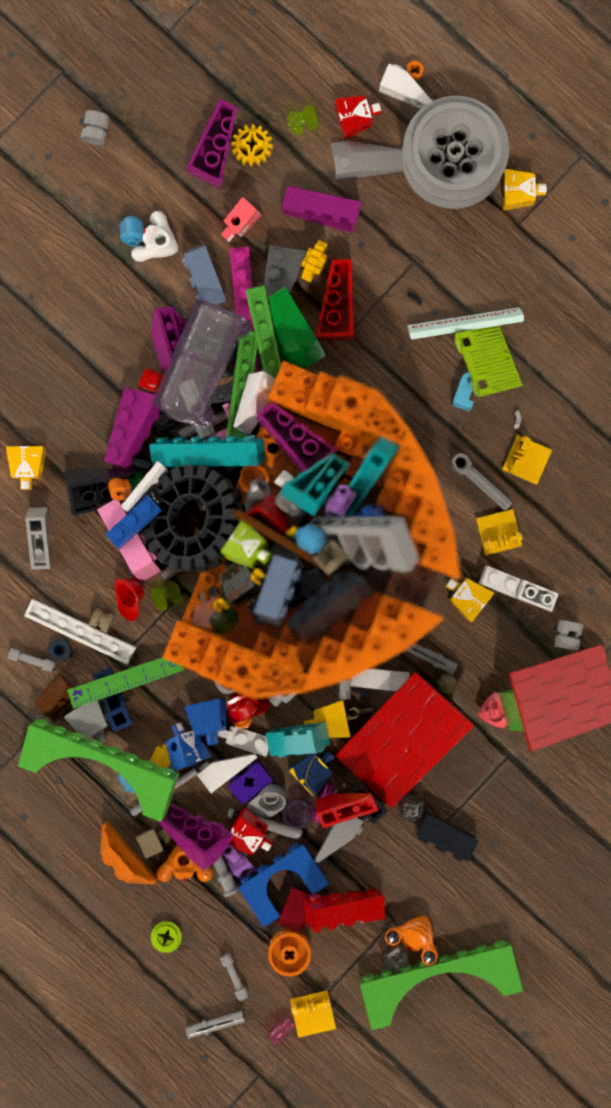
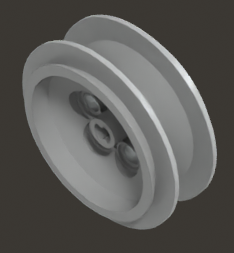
M449 96L432 101L417 112L405 133L401 162L406 180L416 194L435 206L459 209L477 204L496 188L502 177L509 157L508 135L497 114L478 100L464 96ZM461 135L464 137V140L458 141L455 136ZM443 139L446 144L439 145L436 140ZM468 149H475L477 154H470L468 152ZM438 157L440 162L434 163L431 161V158ZM468 166L471 172H464L462 167ZM444 171H451L453 173V176H445Z

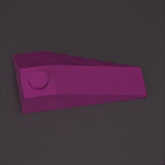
M170 803L161 822L158 821L188 858L203 871L218 861L233 838V834L221 824L203 820V816L189 814L186 812V809Z

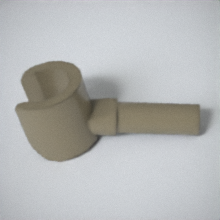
M352 707L345 710L352 712V717L347 718L348 720L356 719L359 715L374 712L373 707L366 709Z

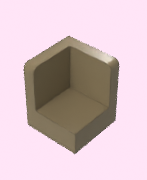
M334 539L313 557L328 576L349 558L348 554Z
M156 826L136 837L146 859L163 851L157 836L159 833Z

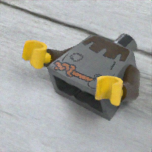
M227 559L224 562L227 570L220 575V598L214 603V608L219 613H222L223 608L229 609L228 603L240 608L258 594L265 583L262 578L267 577L261 566L257 565L255 568H251Z

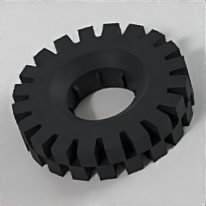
M194 464L185 465L184 468L178 466L171 470L172 476L164 474L158 479L161 483L160 487L153 485L155 494L161 500V503L157 505L162 511L146 525L148 529L142 531L144 540L151 542L147 547L152 554L157 555L156 559L163 564H167L169 567L193 573L195 571H209V567L216 568L223 564L222 557L226 558L220 551L241 522L232 516L234 511L241 510L246 513L245 505L239 503L243 497L240 490L234 488L236 484L216 470ZM195 499L203 502L206 509V521L202 530L189 538L180 533L177 519L182 506L188 503L189 500Z

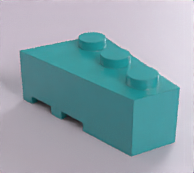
M332 453L314 464L306 472L303 471L298 477L284 483L281 496L314 517L345 476L349 463Z
M325 721L275 728L266 733L270 756L277 755L278 758L294 754L302 755L322 752L330 744Z

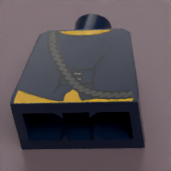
M328 749L320 757L316 753L308 754L290 766L288 771L314 797L332 774L328 764L335 759V756Z

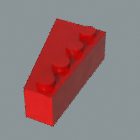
M351 259L332 260L315 335L318 341L354 340L353 271Z
M367 889L366 892L348 891V894L330 893L329 896L311 895L310 898H304L305 922L314 933L321 932L323 927L332 930L337 929L338 924L352 926L357 920L361 923L385 919V897L378 889Z

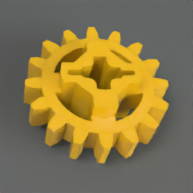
M252 124L250 129L247 125H244V131L238 129L239 136L234 135L235 141L232 142V147L234 148L232 150L233 155L238 154L236 160L240 161L242 159V164L245 166L248 162L250 167L253 166V163L260 166L261 160L266 163L265 156L270 157L271 152L269 150L273 149V145L269 144L272 142V138L267 137L268 131L262 132V126L255 129L254 124ZM252 140H254V144H255V145H254V147L252 148V152H251L250 146H251ZM241 150L246 152L248 156L244 155Z
M319 240L314 249H308L301 265L305 268L302 279L311 282L315 273L320 275L327 260V255H325L326 243Z

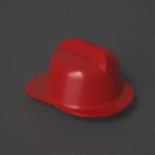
M137 577L127 580L117 579L114 586L118 610L126 620L134 621L139 615V603L144 597V590Z
M236 692L226 701V718L232 723H239L256 717L268 709L270 700L268 697L252 698Z

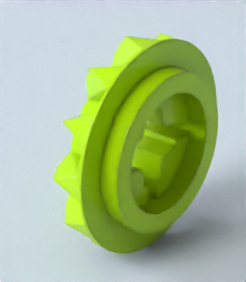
M163 921L157 924L151 932L152 945L160 952H172L181 943L182 933L179 927L172 921ZM169 929V936L173 939H168L167 942L163 944L164 937L160 934H165L166 931H168Z

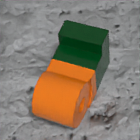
M135 473L133 478L111 479L108 482L111 497L114 500H126L144 478L143 473Z

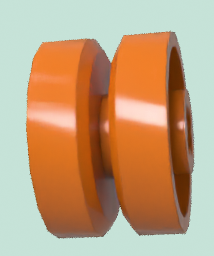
M288 928L281 929L275 933L269 945L268 957L270 965L283 976L291 977L302 973L309 965L311 958L310 941L305 933L302 931L297 933Z

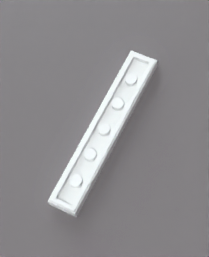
M35 599L31 600L24 615L129 665L137 648Z

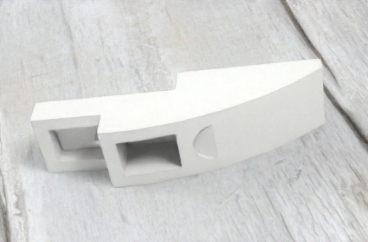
M485 566L479 584L494 591L551 612L558 597V593L489 566Z

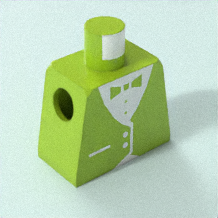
M243 522L239 523L220 551L228 560L251 568H255L259 561L267 564L272 557V554L267 551L269 544Z

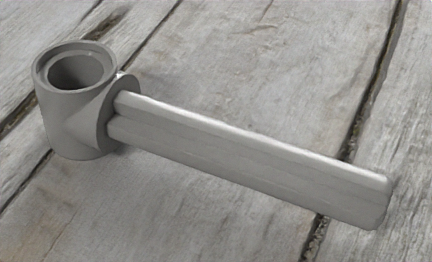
M457 454L451 458L450 467L453 471L460 475L464 474L503 510H507L511 506L512 502L471 466L472 462L467 455ZM457 458H461L464 461L462 468L456 466L455 461Z

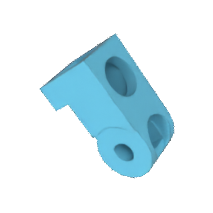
M469 372L462 376L451 406L470 412L474 401L469 400L473 390L470 383L472 378Z

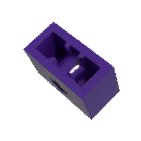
M252 761L244 768L246 771L243 774L239 775L237 773L229 780L231 783L228 785V788L242 805L273 781L272 776L260 761L256 763ZM246 777H248L249 779L252 777L254 778L253 785H251L250 783L247 785L245 784Z

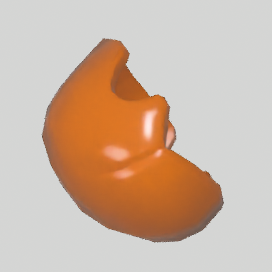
M261 465L247 466L241 471L238 483L243 491L248 492L251 488V482L257 478L264 479L268 484L269 473Z

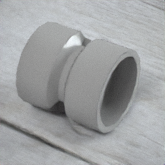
M86 111L84 117L86 127L82 128L81 140L93 145H104L107 135L104 130L108 129L110 117L99 111Z
M559 620L557 626L559 635L555 637L554 647L579 651L581 640L578 639V636L582 635L584 624Z

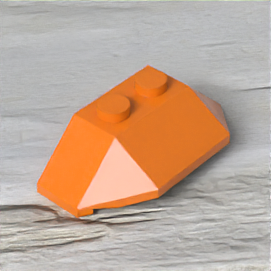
M108 821L102 825L100 854L102 855V861L107 866L111 865L115 870L114 874L120 881L124 880L126 883L155 884L158 880L157 876Z

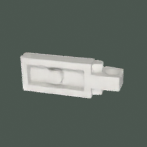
M230 726L229 730L226 729L217 734V736L226 738L225 743L230 744V746L267 756L269 748L265 735L237 728L236 726Z

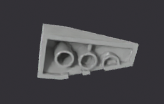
M350 140L331 143L336 181L403 171L401 162L402 149Z

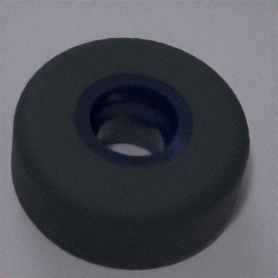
M56 639L50 643L48 653L54 661L62 662L71 656L72 647L67 640ZM58 647L63 648L62 653L57 652Z

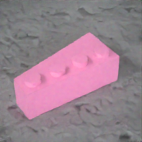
M113 500L97 509L108 530L113 528L128 514L121 507L123 503L119 500ZM138 532L119 550L132 573L142 583L161 570L155 561V554H152L146 546L148 542L144 540L143 534Z

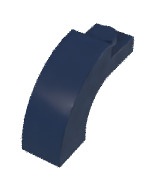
M111 667L94 673L92 676L94 680L114 673ZM123 692L103 698L107 711L106 715L114 732L132 725L130 709Z

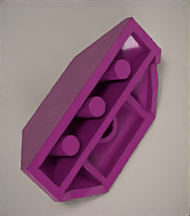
M173 306L156 308L153 315L151 336L161 370L175 383L194 380L201 360L198 353L190 351L194 337L191 325L176 312Z

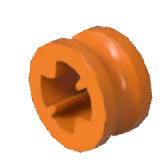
M412 61L407 65L406 71L414 81H417L422 77L423 66L418 61ZM412 68H413V69L418 68V74H416V73H413V74H412V73H411Z

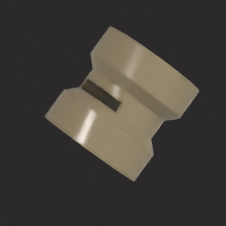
M97 608L92 615L89 625L93 627L98 626L107 633L112 626L115 615L106 614L102 609Z

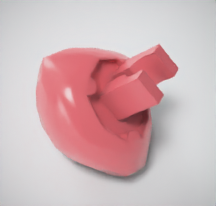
M495 692L484 701L477 715L495 727L505 728L507 722L499 693Z

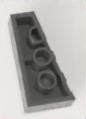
M269 246L263 284L269 309L268 297L285 286L289 294H292L301 273V265L307 251Z

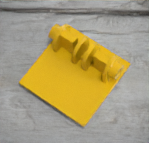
M517 435L502 470L537 485L552 450L530 441V438L526 436L521 437Z
M513 509L476 518L485 556L523 546L521 542L522 535L519 533Z
M328 990L290 999L298 1038L336 1029Z

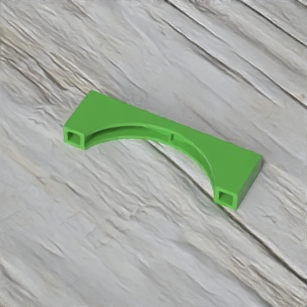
M35 719L29 725L18 764L19 767L36 773L44 765L60 758L83 757L93 759L114 769L130 784L139 799L143 815L160 822L166 816L179 773L174 772L173 769L158 766L150 760L145 761L138 758L135 754L124 753L116 747H109L98 740L85 738L80 733H72L62 726H54L43 719Z
M500 940L494 942L492 946L480 945L475 947V950L469 952L468 950H461L456 953L457 955H441L433 965H426L420 961L418 965L414 966L411 964L403 965L401 970L393 971V969H386L379 975H364L363 979H359L371 1030L390 1026L395 1009L404 995L419 982L438 974L457 972L480 977L496 987L503 996L523 992L511 944L509 941Z

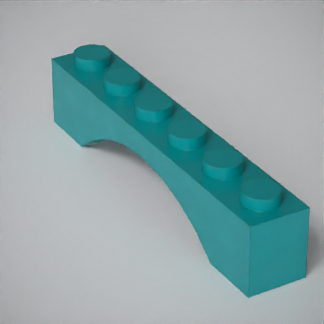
M383 436L380 437L348 486L351 491L356 493V497L344 517H353L398 450L399 446Z

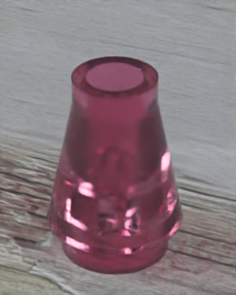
M286 1017L268 1029L269 1032L266 1036L277 1046L279 1043H283L295 1025Z

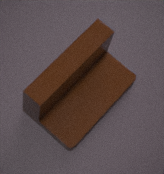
M58 675L36 699L34 704L42 715L55 723L72 705L67 690L73 687L62 676Z

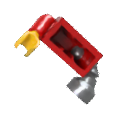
M257 478L251 482V488L247 492V499L251 508L247 514L280 535L291 537L296 541L298 538L295 535L299 529L294 525L292 528L288 527L286 521L287 514L274 503L276 501L275 495L270 494L267 482L262 478Z

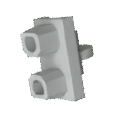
M281 490L275 496L276 501L274 503L293 521L300 524L307 512L281 496Z

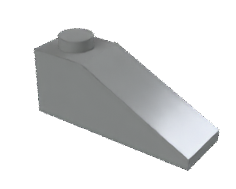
M48 507L28 508L25 521L31 570L50 569Z
M357 817L332 825L314 858L315 862L319 863L354 839L356 834L360 835L364 828L362 824L363 819Z

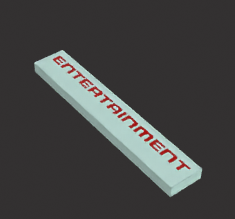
M520 307L412 324L407 325L410 338L418 339L523 322L524 314Z

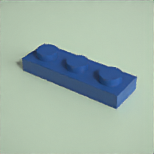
M147 495L106 533V536L117 549H121L156 517L162 509L151 496Z

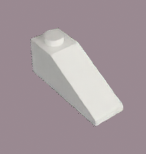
M388 64L380 83V92L420 109L432 102L407 71L399 65Z
M264 371L248 375L233 427L247 435L251 434L258 422L256 419L257 414L269 404L268 397L276 378Z
M370 668L351 678L350 686L397 691L407 681L410 673Z
M252 753L213 761L210 764L207 761L198 768L200 772L197 776L212 793L255 760L258 755Z

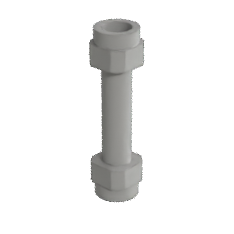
M11 648L8 654V659L30 663L42 667V670L53 672L56 663L50 659L43 660L21 653V650Z
M230 952L220 957L223 967L227 968L236 989V997L239 1001L249 997L246 986L242 985L233 965V956Z

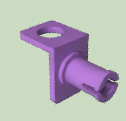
M339 485L326 505L325 515L328 517H344L356 497V493L345 485Z
M227 845L223 855L232 873L239 880L248 874L251 876L257 872L244 852L233 848L232 845ZM245 869H250L246 874H241Z

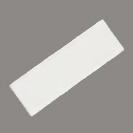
M157 461L121 507L129 513L147 495L150 496V487H153V485L159 486L160 482L158 479L164 474H168L169 471Z

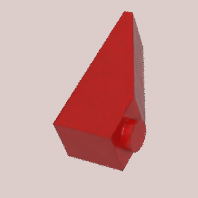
M372 793L331 794L315 799L316 815L322 828L378 811Z

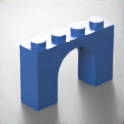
M304 842L293 844L288 848L289 852L284 855L282 853L278 854L272 859L273 862L268 866L266 863L256 869L257 873L252 876L248 874L240 880L241 883L238 889L263 927L280 917V911L267 891V882L277 871L291 870L296 872L303 879L312 895L329 884L328 879L317 862H315Z

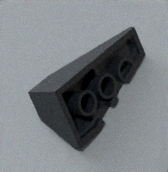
M82 468L63 472L72 516L92 512L97 509V506L113 501L108 489V482L113 478H133L135 473L142 472L144 476L143 468Z

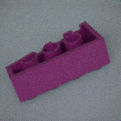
M222 99L219 100L186 168V173L219 190L237 107Z
M287 186L281 206V213L354 234L360 214L361 202L316 191L303 190L298 186Z
M124 388L104 462L122 468H132L133 458L138 457L142 449L141 445L145 438H148L149 430L154 421H157L159 418V412L168 400L156 394Z
M273 402L257 414V421L301 473L303 471L306 472L314 464L332 453L336 454L338 451L337 448L328 444L323 438L310 431L308 427L299 423Z

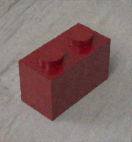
M292 884L277 924L297 933L300 932L301 928L305 929L307 923L305 922L304 898H310L312 893Z

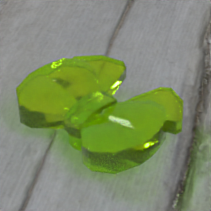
M307 105L303 112L290 111L287 115L288 124L292 128L291 132L295 135H302V123L306 122L310 131H314L319 123L316 121V110L310 105Z
M169 581L163 589L152 588L150 592L152 601L160 611L167 610L166 599L170 598L178 606L183 598L180 595L179 585L175 581Z

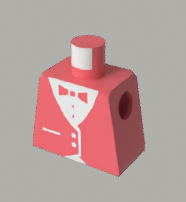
M242 197L224 219L228 226L221 235L229 242L236 234L242 237L262 214Z

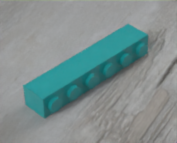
M255 435L245 436L244 438L228 436L226 439H220V436L202 439L201 436H197L185 440V437H176L173 440H168L167 437H160L149 445L152 467L157 461L164 467H184L190 464L205 467L259 466L266 461L263 438H256Z

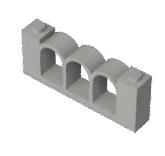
M317 516L308 523L325 533V539L327 540L324 547L334 539L348 554L349 558L339 566L341 568H347L353 564L358 568L366 569L373 564V566L381 570H387L391 567L392 571L408 572L420 561L403 518Z

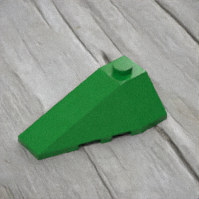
M284 286L270 295L268 298L274 321V332L282 361L300 368L310 366L326 356L286 287Z

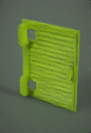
M500 325L455 333L454 341L458 352L464 357L472 378L470 383L477 397L523 386ZM468 338L471 346L465 347L462 340ZM485 380L487 388L481 389L479 381Z

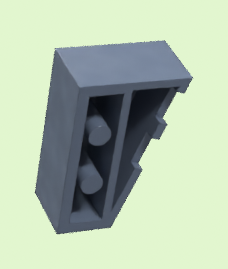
M202 244L184 251L183 255L185 258H182L185 270L189 269L192 276L189 277L192 288L196 287L199 294L196 295L199 306L203 305L207 309L225 302L226 298L206 246Z
M274 555L254 611L261 621L284 627L290 601L294 594V586L301 574V569H299L300 567L296 561Z

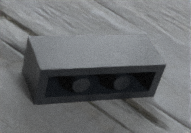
M426 811L415 831L416 835H418V840L426 844L428 842L435 844L434 848L443 853L446 850L453 854L452 857L460 862L463 859L469 861L479 842L476 837Z

